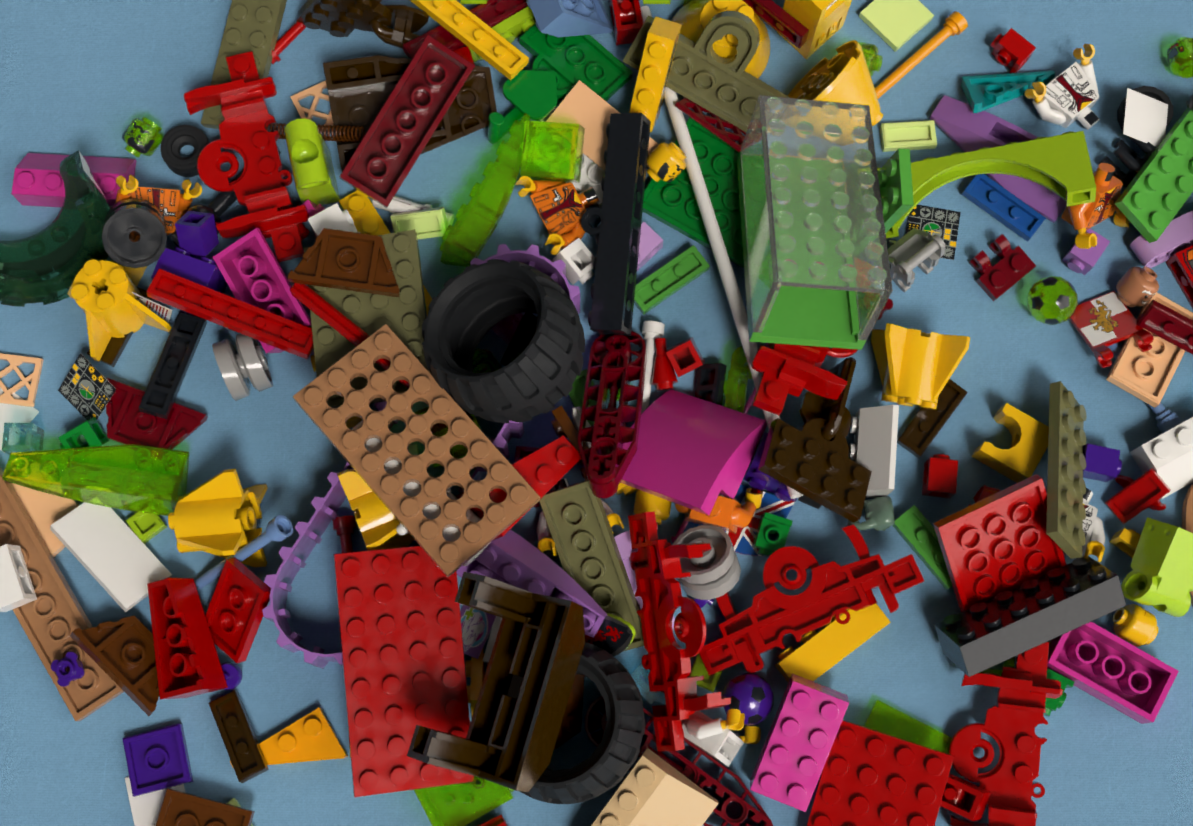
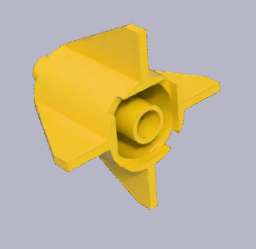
M92 259L87 261L76 275L67 294L76 301L86 314L90 356L95 361H100L111 337L123 338L125 334L135 333L140 330L143 324L170 332L172 327L169 323L141 304L132 293L134 292L142 296L136 286H138L147 266L131 268L122 266L115 261H97Z
M886 323L885 330L872 329L871 343L883 386L881 401L892 402L902 406L913 407V405H918L922 408L937 409L939 394L969 349L970 337L944 335L934 332L929 334L921 332V330L907 329L891 323Z
M225 469L186 495L179 496L174 512H170L168 516L169 527L175 531L178 551L180 553L204 551L223 558L235 555L239 549L262 533V528H257V519H262L260 503L268 489L267 485L260 484L242 489L236 469ZM263 548L241 563L252 567H266L267 560Z
M347 469L337 473L352 511L354 510L356 522L368 551L408 547L415 540L409 532L405 535H399L396 532V527L400 522L354 469Z

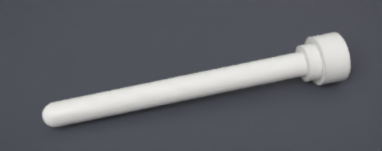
M644 321L642 327V334L644 335V340H646L647 363L641 414L649 407L651 379L656 355L655 339L664 336L665 324L657 321Z

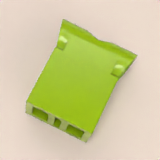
M305 118L289 122L284 131L295 186L301 203L303 204L307 200L316 205L319 203L325 205L339 202L340 196L331 153L322 135L319 134L316 123Z
M1147 517L1130 565L1133 571L1126 575L1121 584L1123 595L1127 599L1139 604L1152 605L1158 611L1173 617L1184 616L1190 608V592L1193 591V533Z

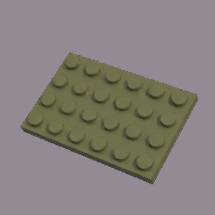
M415 229L378 235L382 237L396 283L399 287V297L308 285L309 288L369 336L387 324L431 374L427 367L422 347L424 342L422 325L423 320L427 318L418 238ZM310 310L316 375L318 377L356 346ZM376 362L374 363V368L376 370L386 371L379 364H377ZM356 377L351 381V387L361 390L366 387L368 381L364 377ZM396 381L393 384V390L398 393H404L408 390L400 381ZM333 395L328 399L327 404L331 408H339L344 403V398L340 395ZM376 398L370 404L384 402L385 400Z

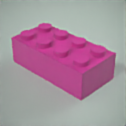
M1093 622L1058 636L1049 643L1048 669L1074 681V686L1141 724L1154 722L1179 672Z
M792 673L752 773L750 790L806 812L848 708V696Z

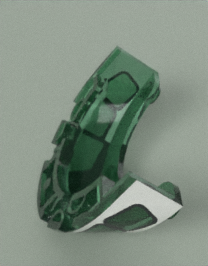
M79 150L66 157L59 165V172L65 187L63 206L56 219L44 230L33 236L20 240L0 241V302L3 305L24 307L27 303L39 302L47 305L70 297L67 292L84 264L92 259L106 261L109 256L104 249L102 230L104 218L110 206Z

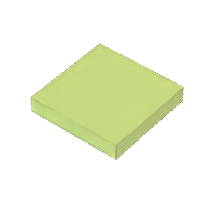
M874 0L860 12L859 17L896 52L933 19L934 14L919 0Z

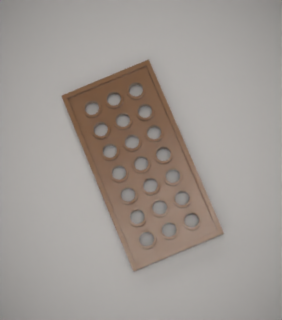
M387 324L293 396L294 401L447 577L451 576L540 501L541 497L444 388L442 389L437 384L433 376ZM379 359H387L391 365L386 371H378L374 368V363ZM356 377H364L368 382L365 388L356 390L351 387V381ZM398 380H405L409 383L410 387L406 392L398 393L393 390V384ZM331 396H342L344 398L342 406L339 408L328 406L327 401ZM381 398L387 403L386 407L382 411H373L369 407L373 399ZM422 401L429 406V409L425 414L418 415L412 411V406L416 402ZM354 416L360 417L363 420V425L357 430H351L346 426L349 418ZM394 420H401L406 424V427L401 433H393L388 428L389 424ZM436 423H443L448 427V432L441 437L435 436L431 432L432 426ZM369 439H379L382 442L381 449L377 452L368 451L365 448V444ZM418 441L424 444V452L420 455L410 454L408 446L412 442ZM455 445H463L468 452L465 457L457 459L450 454L451 448ZM396 460L402 465L401 470L396 474L387 473L384 467L388 461ZM434 463L444 467V473L437 478L431 477L427 473L428 467ZM474 467H482L486 470L487 476L481 481H476L470 477L469 473ZM410 482L418 483L421 487L420 493L414 497L407 496L403 491L406 484ZM454 485L460 486L464 491L463 496L458 500L450 499L446 494L449 487ZM494 489H502L507 497L503 502L495 503L489 498L490 492ZM431 504L437 505L441 510L440 515L435 519L426 518L423 514L426 506ZM479 508L484 514L483 518L479 522L469 521L466 517L469 509ZM448 527H455L460 531V537L454 542L446 541L443 538V531Z

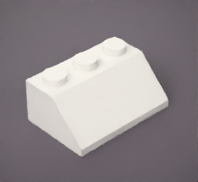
M899 405L860 408L855 416L851 417L850 433H854V442L849 444V459L872 471L866 498L888 496L894 490Z
M1193 417L1130 452L1143 474L1153 468L1171 489L1160 500L1193 482Z

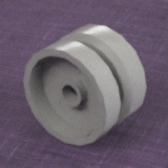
M241 333L237 334L235 339L238 353L228 339L212 344L219 370L235 401L250 395L251 389L248 377L253 387L259 392L273 387L269 366L261 346L256 339Z
M713 525L697 526L679 535L672 545L710 543L711 550L704 552L703 557L680 558L682 573H691V577L678 579L682 589L689 596L701 600L718 598L732 590L739 581L741 568L729 535L723 529Z

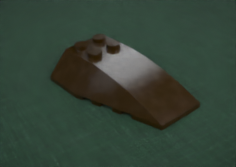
M377 55L323 63L333 124L335 126H363L366 135L412 59ZM474 67L421 154L488 127L490 113L497 112L490 67ZM336 141L342 172L361 142Z

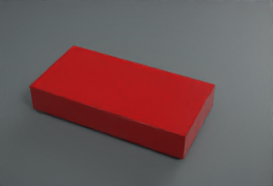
M1151 468L1105 503L1119 520L1125 524L1169 493L1171 489L1157 472Z

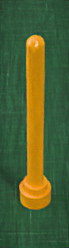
M957 11L950 14L945 19L944 28L875 87L877 98L879 99L950 35L961 34L968 27L964 16Z

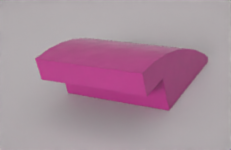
M670 389L656 399L641 414L637 451L620 483L710 515L718 495L730 499L735 498L766 429V420ZM631 442L623 443V449L628 450Z

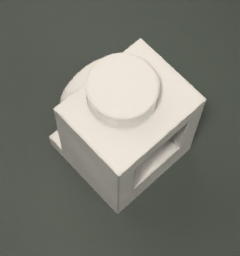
M580 238L561 250L551 260V262L561 259L566 264V277L572 285L578 281L584 284L595 275L592 271L594 269L593 261L595 257Z

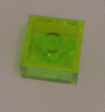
M525 120L520 176H528L536 180L580 183L585 128L579 124Z

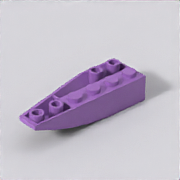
M945 95L930 116V119L934 120L935 124L964 152L976 151L983 147L1003 146L1010 142H1025L1037 138L1022 128L986 111L973 113L969 104ZM987 174L996 183L1053 223L1066 207L1064 199L1036 182L1013 175Z
M511 529L503 537L492 540L473 562L467 566H461L457 570V575L461 578L463 572L484 575L532 593L570 600L583 607L585 635L592 638L595 637L607 616L606 612L570 575L543 552Z

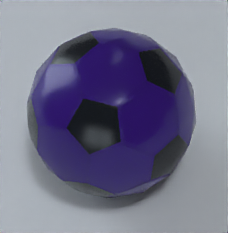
M751 673L739 674L730 679L722 693V696L731 697V704L723 706L725 713L727 714L729 709H739L741 713L745 714L744 725L746 726L755 725L765 720L774 705V694L768 682L764 678Z

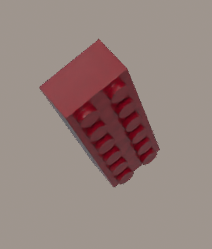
M427 35L341 173L340 179L387 208L475 65Z

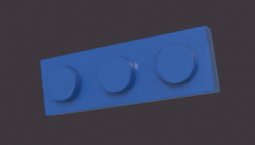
M985 174L976 175L962 193L963 196L1027 242L1046 219Z

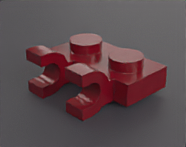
M1003 234L988 246L1001 259L997 264L992 266L989 257L983 250L968 262L981 275L976 282L993 302L1036 267L1020 246L1012 250L1009 241Z

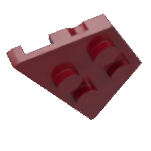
M106 378L116 388V391L106 405V414L108 415L107 438L162 459L208 418L206 414L176 403L173 404L167 419L140 412L139 405L145 392Z

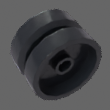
M138 198L124 199L111 206L105 215L102 230L104 249L111 259L122 266L131 268L149 266L159 259L165 250L167 240V227L160 210L147 200Z

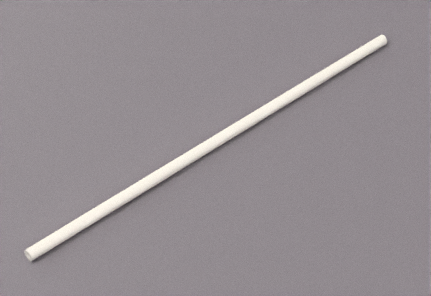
M648 6L640 7L643 24L648 15L652 17ZM666 87L664 94L665 103L679 147L687 156L684 159L686 169L757 391L763 373L754 370L751 364L758 351L756 342H749L747 312L683 112L675 107V104L679 102L677 93ZM763 410L768 429H770L771 422L777 418L780 419V416ZM787 486L791 499L803 496V494Z

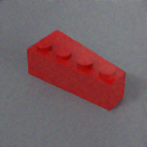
M563 435L511 465L542 498L581 459V455ZM494 489L489 494V498L495 503H501L507 497L502 489ZM464 492L458 494L456 497L460 499L463 496ZM479 508L470 509L479 518H483L482 510ZM523 514L519 519H517L513 524H511L495 539L503 537L525 514Z
M165 578L148 583L160 700L188 698L228 688L194 579Z

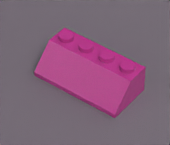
M27 153L15 168L11 194L25 206L91 209L94 186L93 181L83 170L80 156ZM83 156L95 181L103 192V196L107 200L106 202L99 197L98 210H109L108 204L110 208L115 204L117 191L121 189L116 183V178L122 175L127 183L130 174L135 176L136 160Z
M255 228L213 256L215 263L236 299L309 328L312 327L311 320L301 302L291 294V285L259 228ZM259 341L266 353H281L284 351Z

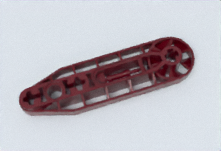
M631 331V336L600 335L593 342L590 350L577 441L589 487L594 496L603 499L609 498L617 492L618 485L631 463L638 446L647 353L645 340L633 331ZM630 343L638 345L641 350L632 351ZM632 356H638V358L632 361ZM592 379L599 380L600 384L591 386ZM639 380V387L630 385V382ZM608 388H610V400L606 409ZM621 388L619 406L616 408L618 390ZM589 399L597 401V405L588 407ZM637 400V407L628 406V402ZM586 420L594 421V426L585 428ZM635 420L634 428L625 427L626 422ZM583 441L591 442V448L583 450ZM631 442L628 450L623 449V443Z
M602 696L598 697L589 706L585 715V730L588 738L596 747L602 741L607 723L605 701ZM592 707H595L597 710L603 713V716L595 710H593ZM643 708L644 713L651 718L645 726L644 735L647 738L639 749L638 758L648 748L701 789L704 786L711 787L714 785L713 792L723 798L724 793H726L728 797L721 802L719 810L716 808L713 810V813L723 819L720 826H726L727 823L731 826H739L746 819L748 811L752 812L748 818L753 822L759 823L762 820V826H773L771 819L741 779L686 738H684V742L698 751L692 762L677 751H667L686 765L684 769L663 755L661 751L657 752L651 748L649 743L651 740L656 743V737L647 728L655 716ZM600 727L602 728V730H600V731H598V732H596V733L590 734V732H592V731H594V730H596V729H598V728H600ZM701 755L722 769L716 779L695 765ZM725 772L735 778L744 790L740 797L719 783ZM746 795H748L758 810L744 801ZM733 801L737 802L741 807V813L735 819L729 818L726 814L727 805ZM745 822L743 824V826H750L748 823ZM707 823L703 824L704 826H713Z

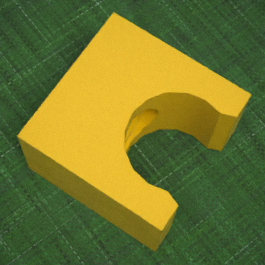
M1005 403L997 410L993 419L996 423L1004 425L1009 430L1012 436L1010 449H1000L992 443L984 441L975 449L971 457L1014 482L1019 483L1032 476L1048 447L1049 427L1012 405Z

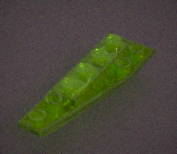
M527 113L524 114L521 121L515 120L508 133L511 137L507 142L503 140L496 151L498 156L494 163L489 161L482 174L485 177L481 184L476 182L469 194V197L472 199L468 205L462 204L455 218L457 220L454 226L449 225L442 237L444 241L439 249L442 251L440 262L443 264L463 267L471 266L470 262L474 258H478L498 226L509 203L521 168L530 115Z

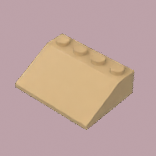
M646 748L590 826H702L719 804V801L650 749Z

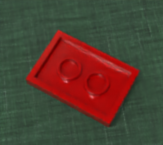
M230 558L226 559L205 616L213 642L236 663H241L247 659L263 618L262 610L267 607L270 600L271 588L239 560Z

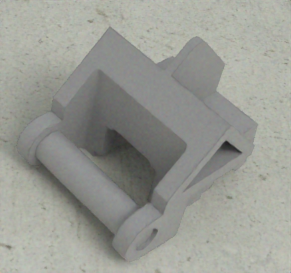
M913 228L897 242L889 240L890 247L877 258L890 281L893 280L903 292H906L911 288L915 279V273L912 270L918 266L925 274H929L944 255L946 246L940 236L936 234L932 236L928 232Z

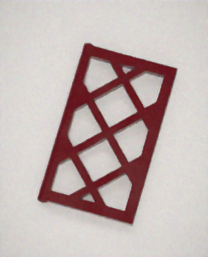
M687 98L675 104V107L739 153H742L758 140L757 137L746 133L728 121L720 119L719 116ZM702 111L710 113L711 117L703 115ZM724 127L732 129L734 133L726 131Z

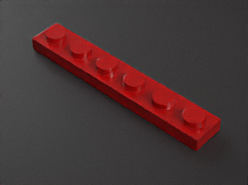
M160 268L146 291L149 298L304 359H308L314 347L312 328Z

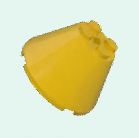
M692 0L675 14L672 22L682 24L680 34L695 43L710 19L716 14L724 11H736L748 16L757 26L760 40L755 55L744 71L758 79L760 78L769 60L770 38L763 20L743 0ZM727 34L721 40L713 43V50L722 58H732L737 54L738 39L732 34Z
M852 40L836 48L838 54L829 61L824 57L795 85L787 95L790 97L788 104L777 118L781 124L841 146L849 143L855 146L864 138L865 134L863 132L870 125L874 126L882 119L883 114L880 112V104L862 47L856 40Z

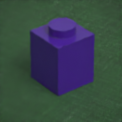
M188 211L175 223L180 249L189 252L195 257L207 256L219 244L214 214Z
M1088 443L1083 445V455L1086 460L1083 478L1108 482L1117 478L1122 468V461L1119 459L1120 450Z

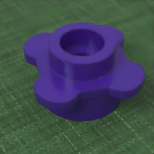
M68 652L64 658L54 660L51 663V670L56 672L58 676L57 682L62 687L68 686L70 681L81 679L84 676L83 664L75 652ZM67 666L70 668L69 672L66 671Z

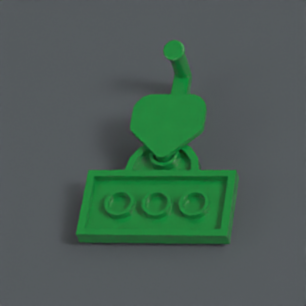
M534 24L519 39V44L536 58L533 62L532 70H521L511 81L508 79L504 83L503 95L515 108L505 117L498 112L490 113L488 117V141L492 144L498 142L524 117L532 120L545 118L556 108L557 100H563L579 80L607 101L632 78L633 72L591 35L555 37L542 33Z

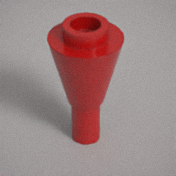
M666 338L655 339L656 357L651 385H656L657 390L672 389L673 384L678 383L673 366L666 355Z

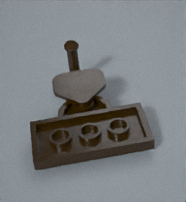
M307 0L298 11L296 21L303 23L310 29L328 31L335 37H348L354 29L374 32L385 43L403 49V44L419 37V35L413 33L418 32L428 22L429 16L424 11L406 5H383L380 3L382 0Z
M849 357L829 370V372L848 381L837 400L825 398L808 391L804 394L799 409L804 422L803 426L796 429L779 418L771 422L758 470L854 523L861 519L872 471L849 459V447L846 436L851 424V415L845 405L856 366V360Z

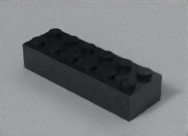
M1083 556L1074 559L1072 563L1061 568L1051 569L1041 577L1024 581L1021 586L1010 591L1000 592L994 598L983 603L973 604L969 609L961 613L949 615L943 621L934 625L943 654L970 677L1126 606L1118 575L1088 556L1086 559Z

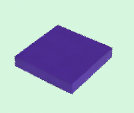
M182 724L122 738L133 797L193 782Z

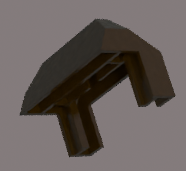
M463 572L455 602L502 618L466 738L416 725L407 756L427 764L477 776L515 791L529 792L550 764L585 645L583 607L570 600L532 593L484 575Z

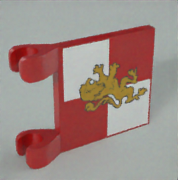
M1115 291L1065 310V315L1093 351L1101 368L1112 365L1110 359L1113 358V352L1108 346L1132 336L1141 352L1152 349L1150 344L1154 340L1152 334L1137 325L1136 318L1126 305L1119 300Z

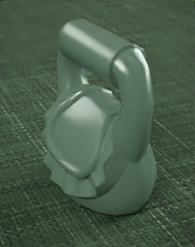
M880 496L873 500H865L863 508L866 514V521L859 523L858 520L853 523L848 520V526L854 524L858 530L873 528L877 531H885L895 524L891 497Z

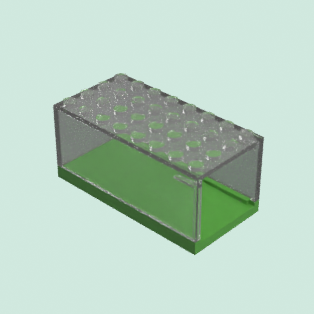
M759 95L737 159L749 342L862 350L893 291L870 106Z

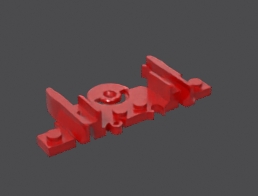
M252 51L226 57L231 82L196 88L184 94V100L190 115L209 107L222 105L221 112L225 120L219 124L221 139L210 142L202 149L197 160V171L201 180L209 188L220 192L234 191L239 204L247 206L249 214L234 217L225 222H215L217 230L222 238H232L246 235L255 228H259L265 239L272 237L278 262L302 257L304 255V248L297 224L307 222L309 214L305 205L279 211V208L292 205L289 190L284 186L290 185L293 178L288 170H281L283 166L276 143L280 136L278 131L269 132L266 130L269 124L276 123L274 116L268 112L265 100L277 94L275 83L272 77L260 79ZM221 148L239 153L244 160L243 173L234 182L229 183L228 178L233 177L237 173L239 162L234 154L226 151L222 152ZM223 163H230L231 167L229 170H221Z
M857 259L861 290L870 294L875 286L880 269ZM768 343L770 348L760 346L751 364L754 370L763 373L753 406L779 416L783 410L787 394L799 397L803 388L816 395L837 400L848 381L820 368L826 355L844 358L853 355L858 349Z
M655 511L628 516L632 549H638L637 552H632L630 555L631 567L635 570L637 585L635 597H641L643 600V608L637 610V614L641 617L644 648L648 652V654L642 657V665L645 669H650L648 675L650 692L662 691L665 693L666 704L652 706L655 716L653 721L657 751H679L685 749L681 720L689 719V715L694 714L696 711L731 704V697L721 696V692L697 696L696 681L704 680V675L688 677L691 673L690 657L700 653L706 640V621L699 605L689 597H682L680 582L676 579L691 577L690 572L682 573L680 558L703 557V553L711 550L710 543L671 545L666 539L658 540ZM678 607H681V613L675 618L674 631L677 638L686 644V649L677 644L672 630L673 614Z
M854 524L843 527L842 530L851 540L860 558L859 561L843 566L834 561L819 565L817 559L809 551L801 547L787 546L776 550L770 555L764 565L763 581L766 590L753 596L751 607L738 614L730 599L729 592L716 598L726 621L719 624L723 637L704 645L699 653L708 675L711 676L740 662L744 663L749 673L761 671L764 667V662L760 654L775 647L785 649L783 637L786 634H793L796 637V641L800 642L804 634L831 623L834 615H836L837 622L844 625L849 623L851 619L850 613L846 610L859 611L876 604L877 601L871 589L879 587L890 613L896 612L899 604L895 594L925 582L913 555L910 554L884 566L879 554L870 556L868 547ZM811 567V583L802 593L786 595L775 587L774 583L779 582L786 589H799L806 582V569ZM791 569L797 572V578L792 581L786 577L787 571ZM846 614V619L842 621L840 615Z
M1045 642L1017 655L1016 668L1003 666L1001 675L979 672L968 677L965 673L963 674L961 686L984 685L999 687L996 704L987 708L984 724L972 723L962 727L953 736L949 747V754L954 755L952 765L956 772L969 781L979 783V787L990 791L991 795L987 802L988 824L967 821L950 815L951 826H1036V804L1031 799V796L1035 798L1043 797L1045 788L1040 782H1033V780L1039 776L1041 745L1047 739L1045 737H1038L1035 734V727L1038 724H1048L1047 720L1043 717L1046 712V698L1057 699L1063 693L1061 683L1058 680L1046 679L1049 642ZM981 732L996 740L1000 749V756L997 764L991 770L978 773V768L988 766L994 758L992 745L987 740L981 738ZM976 747H982L985 754L983 757L977 758L974 756L973 750ZM1035 787L1040 788L1038 793L1034 792Z

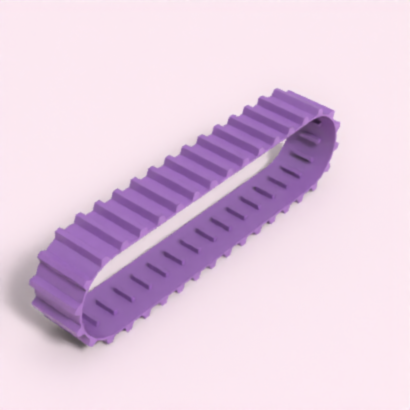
M506 244L498 245L497 254L488 257L484 261L474 258L470 262V265H480L487 263V260L501 259L509 263L513 260L530 265L557 282L572 300L578 314L580 313L579 286L569 285L566 278V264L561 259L551 262L546 257L539 255V247L531 244L526 251H510ZM386 401L375 403V407L378 411H382L387 403ZM399 420L392 421L389 424V430L392 428L393 424H397ZM511 420L509 423H505L495 439L491 437L490 439L507 460L510 457L507 444L512 437L522 438L524 434L523 422ZM347 462L342 471L353 468ZM474 467L475 471L471 478L481 481L487 476V472L482 467ZM330 472L327 477L332 486L324 498L314 497L311 501L316 511L309 522L298 521L295 529L300 536L293 547L282 546L278 552L283 562L277 573L266 575L264 583L271 588L270 605L265 607L262 612L263 617L274 622L280 632L276 642L280 647L293 653L303 651L304 662L322 669L329 661L343 666L341 648V653L323 654L324 649L314 646L313 652H310L299 642L303 637L296 632L292 633L287 618L291 616L290 612L286 610L288 592L292 590L291 584L301 567H305L306 559L317 543L320 544L322 540L320 537L331 520L336 519L338 516L336 513L347 497L336 472ZM461 487L458 490L459 494L464 492Z

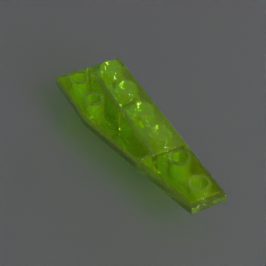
M135 444L10 453L2 478L4 481L63 498L116 509L169 516L170 512H174L179 496L186 495L190 454L186 451Z

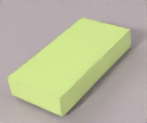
M934 120L881 123L880 125L883 152L897 151L898 148L922 150L935 149L937 147Z
M444 207L394 213L390 216L394 233L415 229L418 239L447 236L450 233Z

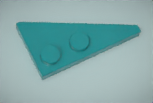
M1040 71L962 77L961 87L972 112L979 113L1025 95L1026 89H1034L1032 86L1033 82H1043L1046 86L1054 80L1055 72Z

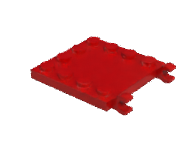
M1037 474L933 523L961 612L969 609L973 604L983 603L994 598L1000 592L1010 591L1021 586L1024 581L1041 577L1051 569L1067 565L1063 550L1046 533L1047 493L1043 479Z

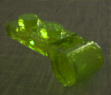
M740 346L732 354L728 380L724 382V394L726 396L724 407L743 413L748 379L753 378L749 366H743L747 359L743 347Z

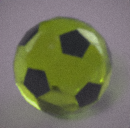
M1049 276L1041 278L1030 288L1027 304L1031 315L1037 321L1043 324L1056 325L1065 322L1075 313L1078 299L1074 286L1068 280L1062 277Z

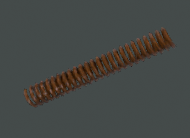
M285 123L269 124L270 132L278 131L280 135L278 139H286L284 136ZM317 125L320 128L318 131L321 135L322 127L324 128L322 136L324 141L361 142L365 136L363 126Z

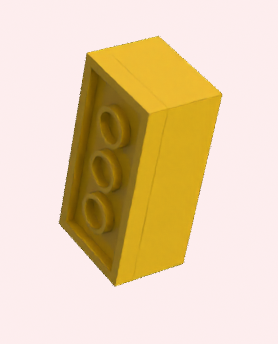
M785 0L783 9L809 29L806 42L800 49L784 36L782 37L807 60L843 27L852 0Z

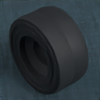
M191 125L176 126L163 137L161 156L169 169L175 174L183 177H194L199 175L197 171L198 156L202 149L210 142L204 132L197 127ZM185 145L194 147V152L189 157H182L180 155V150Z

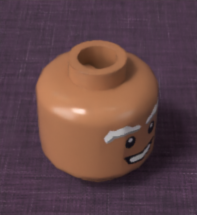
M1146 266L1143 268H1129L1116 285L1117 297L1122 303L1132 308L1135 306H1145L1158 292L1157 274Z

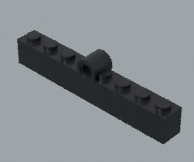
M642 113L611 114L610 123L606 127L608 147L604 152L606 167L605 176L601 180V189L603 191L602 203H600L599 208L593 207L588 209L581 219L583 230L594 237L598 245L597 256L593 261L595 282L591 286L593 302L592 310L588 314V323L590 330L599 335L631 336L651 121Z

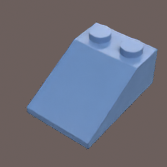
M526 0L536 19L535 24L537 28L544 34L555 37L611 33L614 30L601 0Z

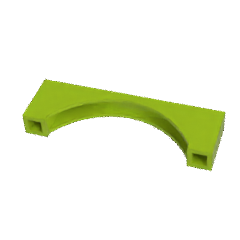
M1069 131L1052 137H1037L1034 140L1025 142H1010L1003 146L983 147L976 151L955 152L949 156L928 157L922 161L911 162L914 205L881 239L898 237V230L905 218L920 201L934 190L957 179L972 175L1006 174L1031 180L1056 193L1066 201L1067 207L1095 202L1096 184L1084 131ZM874 167L868 171L861 172L863 188L881 168Z

